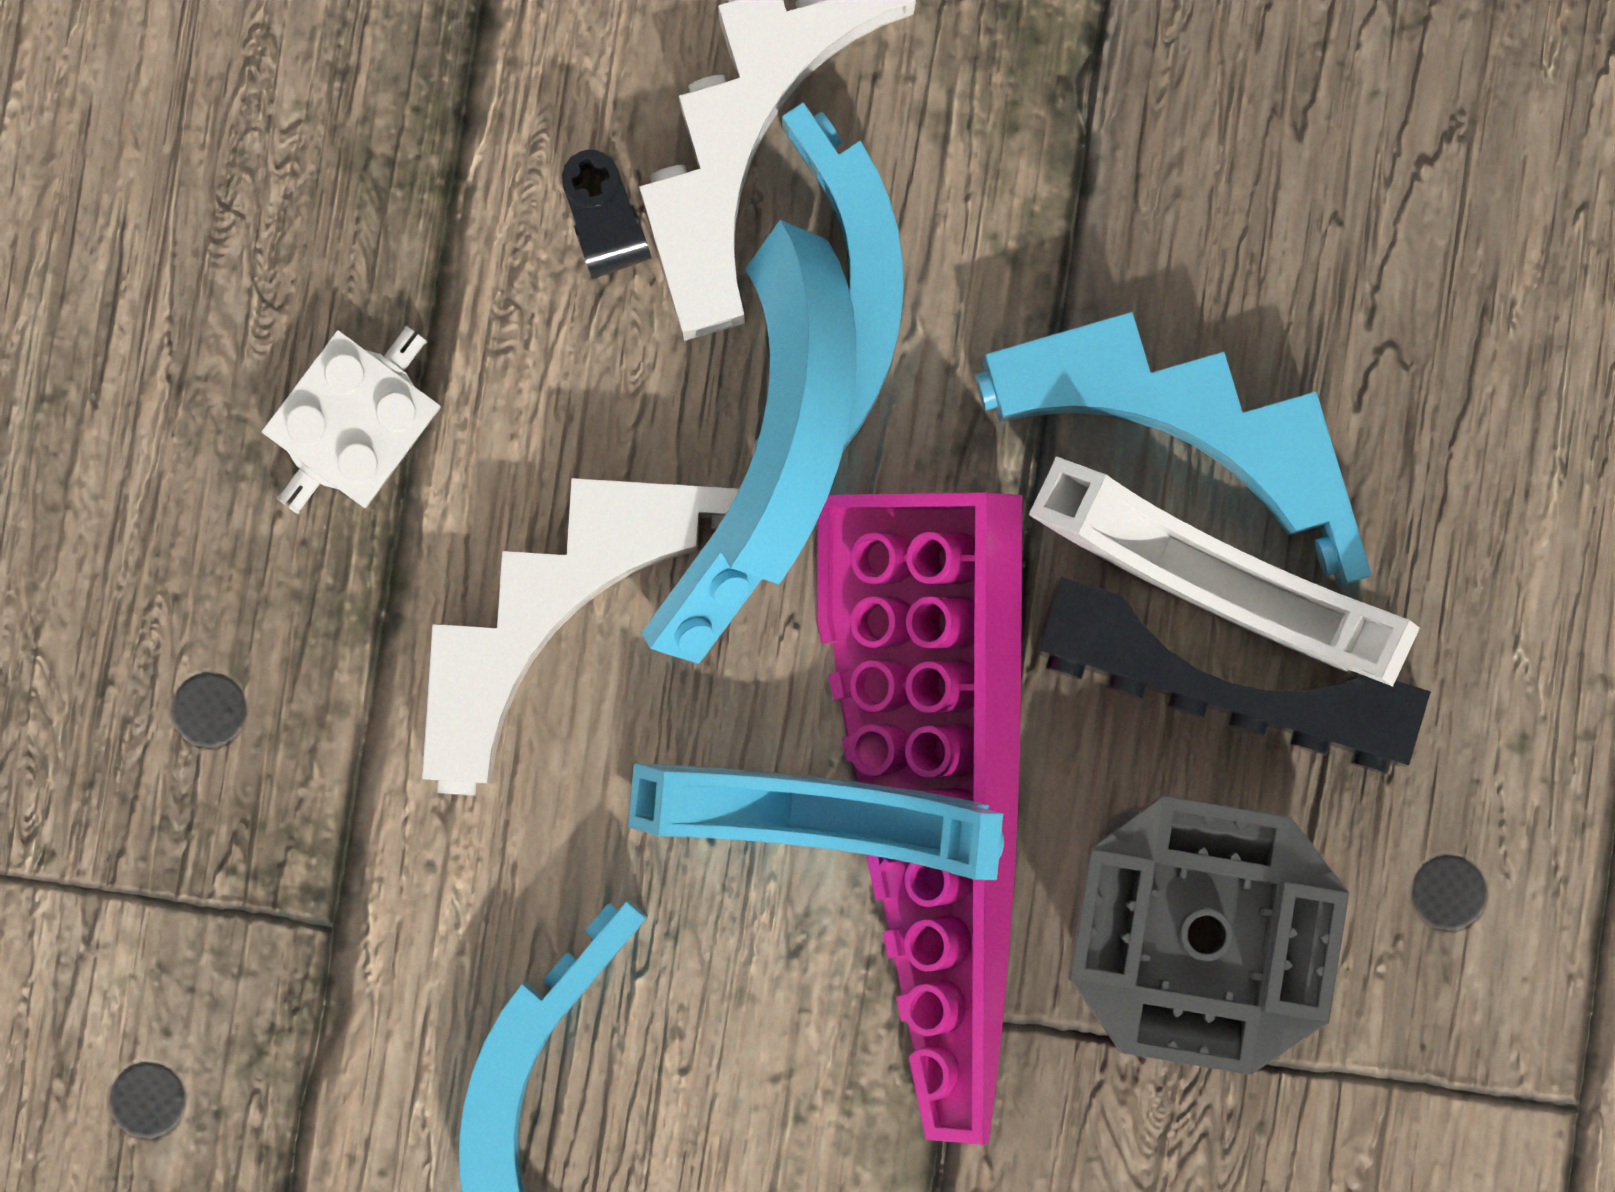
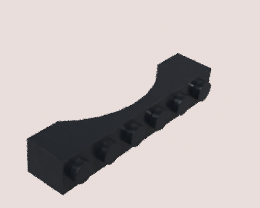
M1064 577L1056 581L1034 653L1048 658L1045 669L1082 680L1084 670L1108 676L1106 688L1137 698H1143L1146 689L1170 696L1167 705L1169 708L1198 717H1204L1206 709L1211 708L1230 714L1231 718L1228 724L1230 727L1255 735L1265 736L1269 726L1291 733L1290 745L1320 755H1327L1330 745L1352 752L1351 764L1382 774H1388L1390 765L1397 767L1409 766L1431 691L1399 681H1395L1394 685L1390 686L1364 675H1358L1332 686L1306 691H1266L1232 684L1198 670L1168 650L1140 622L1122 595Z

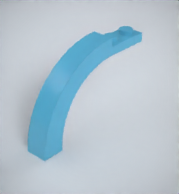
M779 220L745 268L758 292L764 309L770 347L768 396L755 452L746 476L727 514L641 632L650 649L697 664L702 661L760 581L764 579L780 584L796 561L813 531L828 498L840 464L849 429L854 401L857 358L854 311L848 284L839 259L827 239L782 220Z
M630 901L625 902L619 910L611 903L606 905L584 931L593 939L578 959H575L567 952L543 979V982L551 988L545 997L526 981L521 984L501 1011L483 1044L474 1066L463 1106L459 1137V1176L462 1192H526L519 1157V1125L522 1103L529 1077L537 1057L552 1031L648 918Z

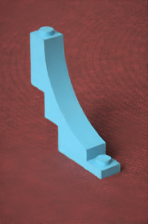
M1133 312L985 354L982 360L984 372L975 374L976 386L984 410L987 411L995 408L999 423L1029 416L1071 413L1124 419L1161 430L1193 445L1234 474L1266 506L1286 536L1320 527L1323 538L1315 540L1317 557L1324 575L1334 574L1337 587L1372 576L1317 392L1243 413L1225 352L1151 373Z

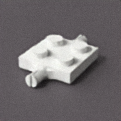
M404 326V330L383 356L379 353L364 350L337 330L262 430L264 435L285 449L296 466L300 468L282 493L277 496V500L287 505L302 486V490L288 507L299 514V511L317 487L322 484L323 486L342 491L363 508H367L441 408L439 404L418 390L411 382L407 373L404 372L423 345L427 343L424 338L417 334L405 352L401 353L415 334L412 329Z

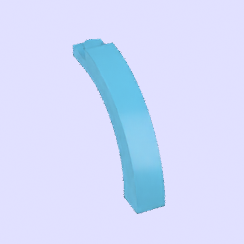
M803 102L782 116V129L817 179L830 201L838 220L846 248L849 292L854 311L857 369L854 401L844 451L860 431L875 405L889 372L899 334L903 306V259L899 231L889 196L879 172L863 144L859 141L841 154H838L835 148L842 144V141L829 119L823 112L813 117ZM758 439L755 440V448L757 446Z
M634 763L628 827L656 836L732 839L832 849L910 862L974 880H997L999 858L1004 848L1002 832L1003 813L988 810L989 805L974 801L890 786L802 775L664 764Z

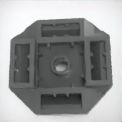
M1160 796L1089 849L1068 978L1119 1052L1251 1075L1305 1037L1307 1038L1329 1023L1349 891L1335 873L1330 870L1292 817ZM1207 915L1218 924L1220 938L1212 950L1198 953L1191 947L1188 941V929L1196 918Z

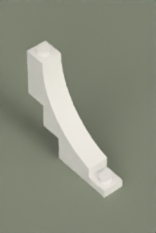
M572 478L567 555L502 551L497 628L432 625L422 779L437 780V793L476 795V783L492 784L496 750L505 717L524 676L534 659L554 633L586 603L606 588L634 572L666 559L698 551L700 517L712 518L711 528L717 529L727 514L739 489Z

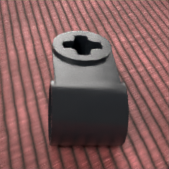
M593 149L580 151L571 156L564 165L562 173L563 188L576 223L573 226L592 279L652 259L634 205L629 203L618 168L613 160L605 153ZM587 168H594L597 176H609L608 179L601 182L602 193L598 196L590 197L586 188L575 190V186L583 182L582 171Z

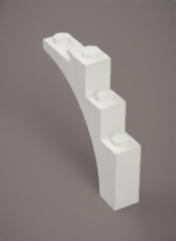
M728 0V3L718 5L720 24L737 79L726 82L724 75L705 77L688 86L690 93L679 95L681 112L698 169L687 172L685 165L667 167L649 175L651 183L639 186L684 341L745 324L735 267L736 222L741 194L751 162L764 134L782 106L806 78L827 59L851 42L883 25L914 15L916 0H797L795 2L797 9L786 11L783 0Z

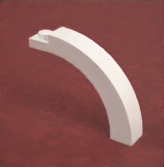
M1057 456L1029 513L1031 517L1068 540L1173 596L1300 654L1351 674L1354 671L1390 686L1394 685L1420 629L1409 619L1344 596L1244 553L1154 506L1108 475Z

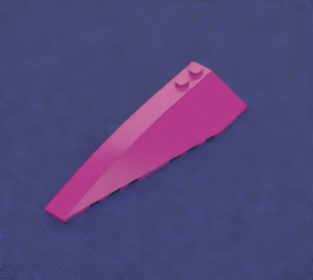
M1000 493L828 495L818 518L817 624L821 643L833 642L836 672L828 674L833 700H840L847 731V737L842 738L846 762L853 763L857 782L974 801L989 805L988 810L1003 813L1002 832L1004 848L999 858L997 880H974L919 864L866 855L875 900H882L888 931H884L882 934L888 959L894 958L901 988L902 995L896 996L901 1022L907 1021L914 1053L909 1056V1062L926 1140L984 1145L988 1144L990 1140L997 1082L1015 876L1021 721L1022 495Z

